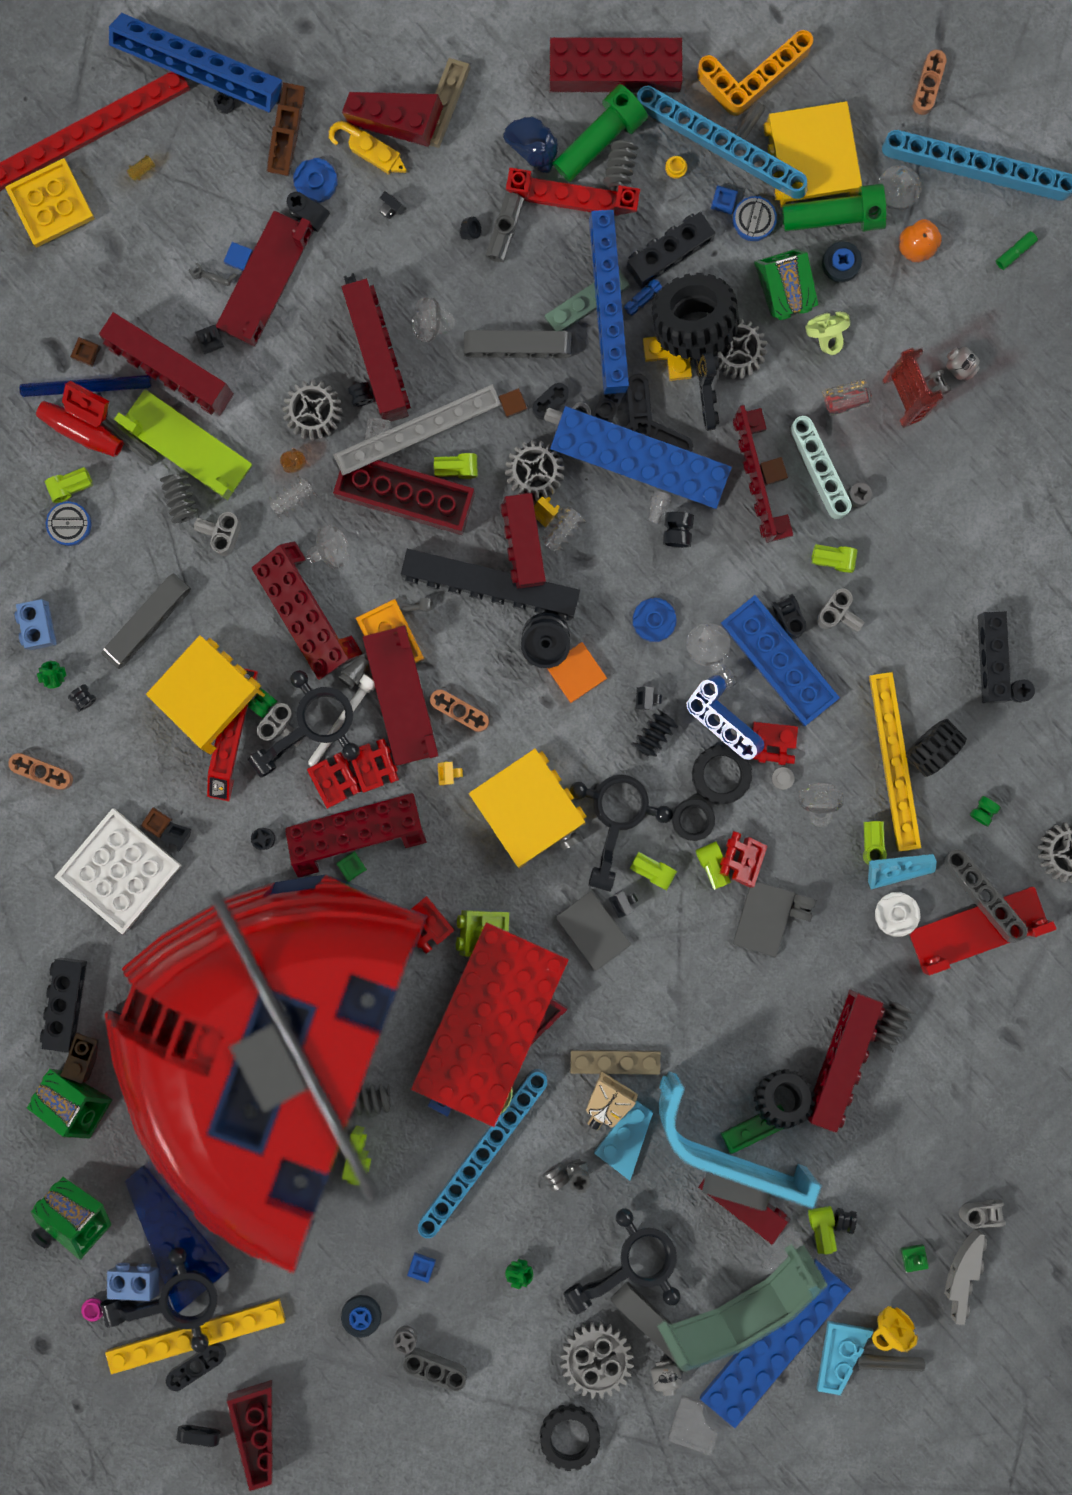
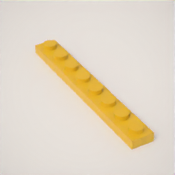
M893 672L870 675V687L897 851L920 849L921 842Z
M279 1298L212 1318L200 1327L202 1333L208 1337L209 1345L285 1323L286 1318ZM179 1328L108 1349L105 1355L111 1375L192 1351L193 1349L190 1344L193 1337L192 1330Z

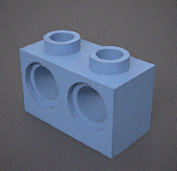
M40 599L16 604L17 611L14 614L17 624H20L21 633H19V640L21 645L28 650L57 645L49 602ZM32 609H35V618L29 620L28 613ZM39 630L40 638L34 642L32 639L33 633Z
M118 1263L116 1267L107 1271V1299L150 1301L159 1295L158 1267H151V1264L130 1266V1263ZM120 1277L124 1278L125 1284L122 1283ZM141 1277L145 1279L146 1285L142 1283Z

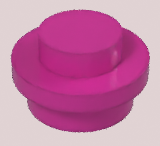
M97 1298L86 1300L81 1308L82 1316L91 1322L99 1320L103 1316L100 1307L102 1301Z

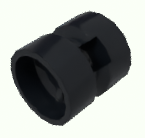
M666 512L664 526L667 527V530L663 534V545L676 548L691 547L692 533L689 530L693 528L694 515L686 512Z

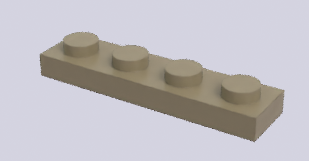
M452 58L448 59L435 94L439 95L443 109L430 142L431 146L440 148L471 69L468 63Z
M571 1050L570 1073L600 1074L603 1072L605 1074L660 1075V1051Z

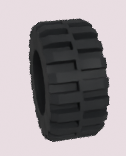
M696 273V275L685 274L684 277H677L672 280V283L665 284L662 287V291L657 293L652 303V318L657 341L664 350L669 351L670 354L676 357L681 355L683 359H689V357L700 359L703 353L712 352L713 354L716 351L718 353L722 351L725 345L728 346L737 334L739 325L737 298L732 287L721 278L716 279L714 275L708 274L706 276L703 273ZM692 312L710 313L705 318L688 321L681 319Z

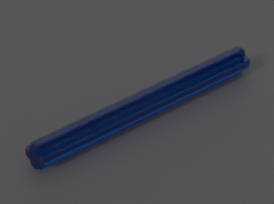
M149 375L69 380L91 392L150 388L152 385ZM69 381L20 384L19 392L23 397L64 394L65 384Z

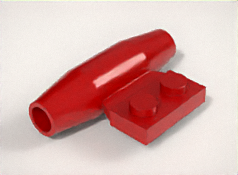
M69 381L65 384L62 399L64 407L47 401H42L38 406L36 416L61 435L88 449L113 457H117L122 450L123 441L100 425L106 419L109 400Z

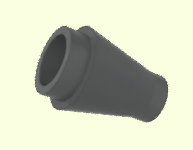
M360 655L357 660L340 672L341 675L338 678L350 689L358 686L361 677L369 666V661Z

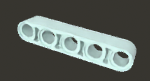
M799 416L790 427V434L829 515L834 519H842L851 510V501L813 422L807 416ZM796 425H805L807 431L804 433L799 432ZM806 444H813L816 447V452H809L806 449ZM817 463L823 464L826 469L825 472L817 471L815 465ZM825 484H833L835 492H828L825 489ZM835 503L843 504L844 512L836 511Z

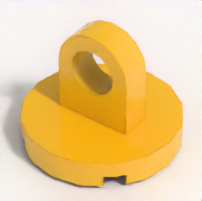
M888 1306L879 1312L877 1318L878 1328L872 1336L873 1343L878 1349L889 1351L894 1348L900 1352H908L916 1346L918 1337L913 1331L915 1326L905 1312L897 1307L893 1309L892 1306ZM880 1334L885 1338L887 1342L883 1341L880 1338Z

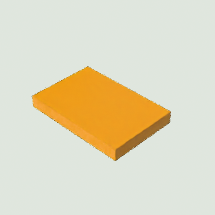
M396 599L356 617L364 636L406 625L415 663L424 659Z

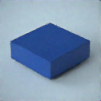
M717 185L711 209L732 215L738 191Z
M232 242L223 262L228 266L243 271L253 250Z
M414 1253L407 1276L429 1283L436 1259Z

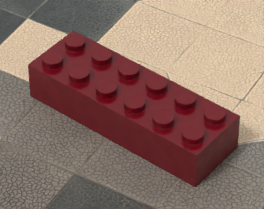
M550 38V92H611L618 84L625 86L630 92H638L644 86H651L660 92L681 91L682 38Z
M366 278L341 286L383 423L386 424L409 417L407 410L411 409L406 390L401 391L405 386L400 370H395L398 367L394 350L393 348L388 349V347L392 346L387 327L382 328L386 324L381 307H376V305H379L374 284L369 286Z
M114 312L99 333V336L104 340L102 344L108 347L110 352L118 357L123 356L129 364L137 369L140 366L154 380L159 378L167 388L173 392L177 390L189 402L194 404L196 401L201 406V409L210 415L216 413L220 416L234 395L227 383Z
M377 460L345 475H342L340 471L333 494L340 500L463 536L475 497V489Z
M849 989L813 1089L815 1097H812V1101H815V1106L811 1108L812 1114L807 1117L811 1124L835 1133L838 1132L839 1128L843 1127L846 1115H844L845 1109L851 1105L853 1100V1087L858 1085L861 1078L859 1070L862 1063L865 1064L868 1059V1045L874 1041L877 1033L875 1029L877 1020L880 1021L884 1014V1008L882 1007L884 1003L875 998Z

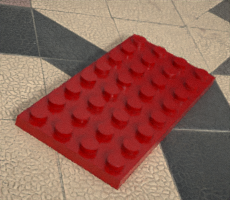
M486 922L411 1090L495 1127L569 959Z

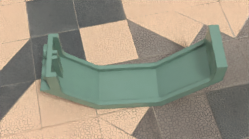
M793 1244L786 1247L785 1251L789 1255L788 1258L767 1279L721 1307L674 1324H668L664 1321L657 1325L678 1367L686 1372L739 1353L794 1320L828 1286L805 1245L797 1249Z

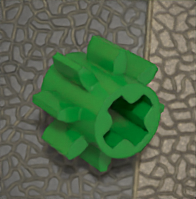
M47 661L41 665V668H38L37 678L39 683L44 684V687L54 689L60 687L62 682H65V667H60L59 663Z
M518 1259L517 1262L512 1261L507 1266L505 1272L507 1282L512 1283L511 1287L516 1289L527 1288V1285L532 1282L534 1275L532 1266H528L527 1261Z

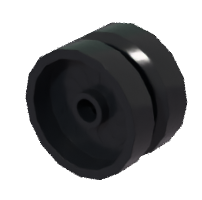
M542 612L533 615L526 621L522 629L521 650L524 658L531 665L546 669L556 667L566 659L570 651V630L562 617L554 613Z

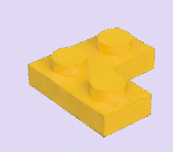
M656 337L643 338L645 362L667 360L669 381L692 378L690 357L689 359H683L681 355L676 357L670 354L669 351L661 347Z

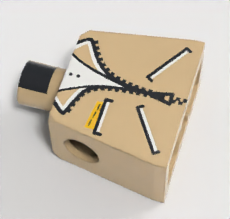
M601 1072L586 1108V1112L592 1115L588 1125L595 1130H599L603 1123L614 1127L634 1107L638 1094Z

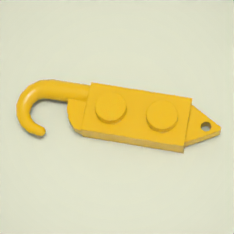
M338 121L330 127L329 138L334 145L338 144L334 134L337 130L342 129L351 134L349 147L356 155L387 174L391 172H407L400 159V153L367 132L361 131L345 121Z

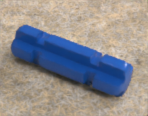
M653 279L647 288L644 287L632 298V302L629 301L624 305L626 312L629 315H634L639 310V307L642 308L654 297V293L657 294L662 290L660 282Z

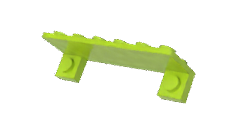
M143 390L126 416L118 413L114 418L124 429L226 500L231 497L252 467L248 460L147 390Z

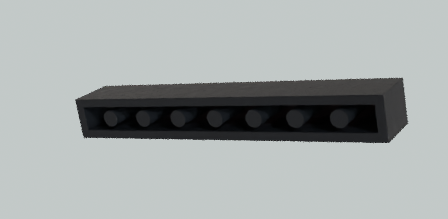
M408 548L401 570V576L405 578V582L411 584H418V581L427 583L426 587L439 590L440 587L448 588V592L461 595V592L470 593L469 597L482 600L483 597L490 598L492 603L504 605V602L513 604V608L525 610L528 607L535 609L534 613L537 614L542 612L554 613L567 621L569 617L574 618L580 594L579 589L545 582L541 586L517 589L516 583H512L511 573Z

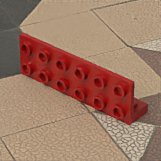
M1029 887L1003 897L1026 925L1027 936L1038 937L1057 930L1054 921L1046 919L1035 887ZM978 906L915 928L909 934L924 974L929 976L949 969L952 963L1011 943L1002 937ZM997 908L995 915L998 919L1003 920L1005 913L1002 909ZM1015 926L1010 928L1011 935L1017 938L1020 934L1019 929Z

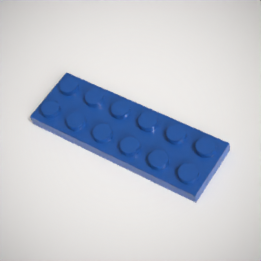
M756 595L720 623L804 726L840 698Z

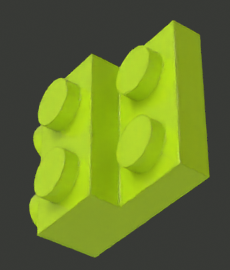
M461 910V915L457 917L460 937L456 939L455 944L459 955L471 956L486 922L509 932V912Z
M356 1126L351 1133L350 1140L367 1172H369L372 1159L368 1158L369 1151L363 1150L366 1145L367 1134H364L365 1127ZM346 1159L342 1179L347 1180L348 1184L360 1185Z

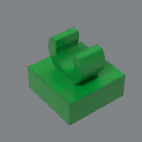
M923 1244L901 1248L906 1273L929 1269Z

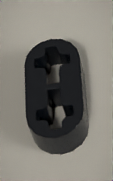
M563 383L553 384L534 402L533 414L535 417L544 420L545 413L543 411L538 412L539 404L544 406L549 402L550 404L546 410L548 408L558 410L568 400L569 392L566 385ZM554 390H563V398L558 396L552 400L555 396Z
M181 1425L177 1429L176 1440L180 1443L205 1447L219 1445L220 1431L218 1429L194 1425Z

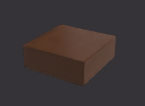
M78 337L70 357L73 360L93 367L101 347L98 344Z
M519 388L499 396L506 418L527 411Z
M782 457L760 463L766 485L788 479Z
M153 807L141 824V827L156 837L161 838L163 832L173 819Z

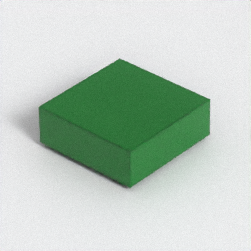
M355 851L336 863L348 882L367 870Z

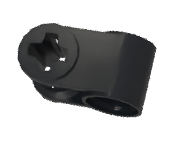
M292 192L286 199L290 214L300 221L302 218L310 221L315 232L320 230L330 215V212L324 206L314 202L300 192Z
M790 594L787 599L780 602H772L773 611L782 628L790 638H799L806 630L807 625L795 596ZM790 623H798L800 625V632L791 631Z

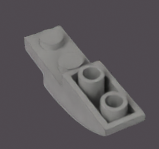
M977 1229L971 1232L959 1248L946 1281L944 1294L949 1300H952L950 1318L955 1324L965 1325V1320L970 1314L968 1295L972 1294L973 1289L970 1280L979 1281L980 1274L984 1272L982 1255L983 1251H986L987 1239Z

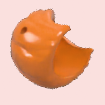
M921 219L913 226L905 228L899 237L900 252L905 258L915 263H920L933 257L942 242V236L937 226L927 219Z

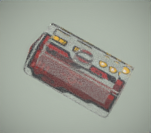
M865 379L822 390L829 416L864 408L872 404V393Z

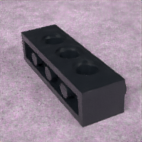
M701 211L696 215L692 213L678 227L672 226L665 232V236L659 240L658 238L651 240L646 245L647 248L641 252L639 250L633 252L628 257L627 269L642 289L653 279H657L712 242L715 237V231ZM684 233H690L693 236V238L687 240L683 238L682 235ZM666 245H672L675 248V251L668 252L664 249V247ZM653 257L657 260V263L649 264L646 259Z
M1007 611L984 612L977 615L982 703L1012 701Z
M61 957L52 962L50 966L52 980L46 992V997L49 998L48 1007H45L43 1013V1020H46L45 1028L42 1029L40 1034L41 1049L69 1053L78 1028L87 961ZM63 976L67 977L70 981L68 988L64 987L61 983ZM59 999L65 1000L67 1005L65 1010L59 1008ZM56 1021L62 1023V1032H58L55 1029Z

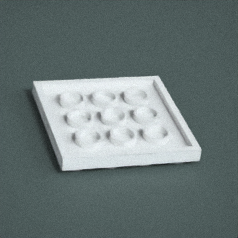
M112 808L57 873L55 878L123 935L182 865L115 808Z

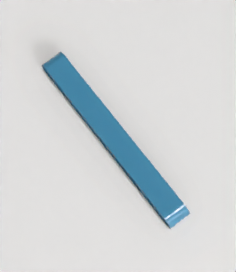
M644 86L638 91L637 99L652 118L794 199H800L806 195L807 178L802 172L651 86ZM647 97L653 98V100L649 103L643 102V100ZM666 107L671 108L669 113L664 114L661 112ZM683 118L690 119L687 124L680 123ZM706 128L709 130L705 135L698 134L701 129ZM719 140H727L725 145H717ZM739 150L746 151L743 156H736L735 153ZM759 160L765 162L762 167L754 166V163ZM777 171H781L784 173V175L780 178H775L773 176V174ZM801 182L803 186L799 189H794L792 184Z
M900 130L889 132L882 145V151L885 156L1058 201L1066 200L1072 194V174ZM890 141L896 142L898 147L892 146ZM911 147H917L920 152H914ZM932 152L939 153L941 157H935ZM953 157L960 158L962 163H957ZM975 163H980L983 168H978ZM996 168H1001L1004 174H1000ZM1018 173L1023 174L1026 179H1021ZM1039 179H1044L1047 185L1042 184ZM1061 184L1066 185L1068 190H1064Z
M534 1069L527 1075L512 1095L508 1108L499 1115L495 1127H488L422 1215L418 1224V1232L422 1237L432 1238L437 1234L545 1090L547 1075L543 1070ZM535 1075H539L544 1079V1082L539 1086H535L531 1082L532 1077ZM522 1093H526L530 1097V1101L526 1104L520 1103L517 1099ZM509 1111L514 1112L517 1118L512 1122H508L504 1118L505 1113ZM493 1130H500L503 1137L495 1140L491 1137L490 1133ZM486 1148L489 1151V1155L481 1158L478 1156L477 1150ZM471 1166L475 1169L476 1173L468 1176L464 1173L463 1169ZM457 1184L462 1188V1192L454 1194L451 1192L450 1187ZM438 1203H445L449 1209L445 1212H440L436 1205ZM431 1221L435 1228L427 1230L423 1227V1223Z

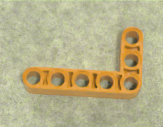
M798 31L740 83L732 77L715 57L710 55L702 57L699 61L697 78L729 114L739 116L808 56L813 44V36L809 31ZM802 42L806 47H801L797 43ZM781 57H788L790 61H784ZM708 67L712 69V71L705 72L703 68ZM765 71H771L774 75L769 76ZM723 83V84H725L727 87H726V88H720V87H718L717 84ZM755 85L758 89L751 90L748 86ZM738 99L741 101V104H734L732 100Z

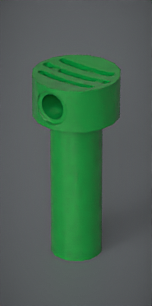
M618 84L602 100L606 110L553 161L554 167L568 182H572L623 130L633 134L648 119L645 108L625 86Z
M881 183L860 186L858 196L783 204L784 232L855 223L861 224L863 232L885 229L886 198L884 185Z

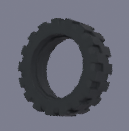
M716 745L703 751L695 760L692 768V782L696 791L705 800L715 804H728L740 799L748 791L752 781V767L747 759L742 758L728 745ZM717 756H726L733 759L740 770L738 785L727 793H717L711 790L704 780L706 764Z
M569 1404V1406L561 1405L558 1406L559 1409L551 1410L549 1416H546L543 1420V1425L540 1429L541 1450L543 1455H546L547 1461L550 1464L553 1463L554 1467L558 1469L565 1468V1471H571V1469L580 1470L582 1466H588L591 1463V1459H595L598 1454L597 1451L600 1448L599 1426L592 1413H588L584 1407H575V1404ZM562 1421H578L588 1430V1444L581 1452L573 1455L563 1454L553 1446L551 1440L552 1431Z

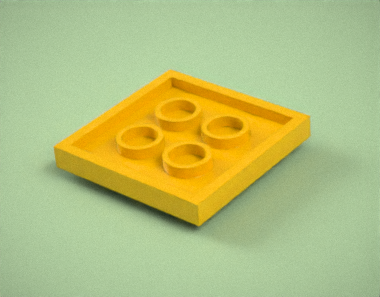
M65 158L5 187L36 248L95 219Z

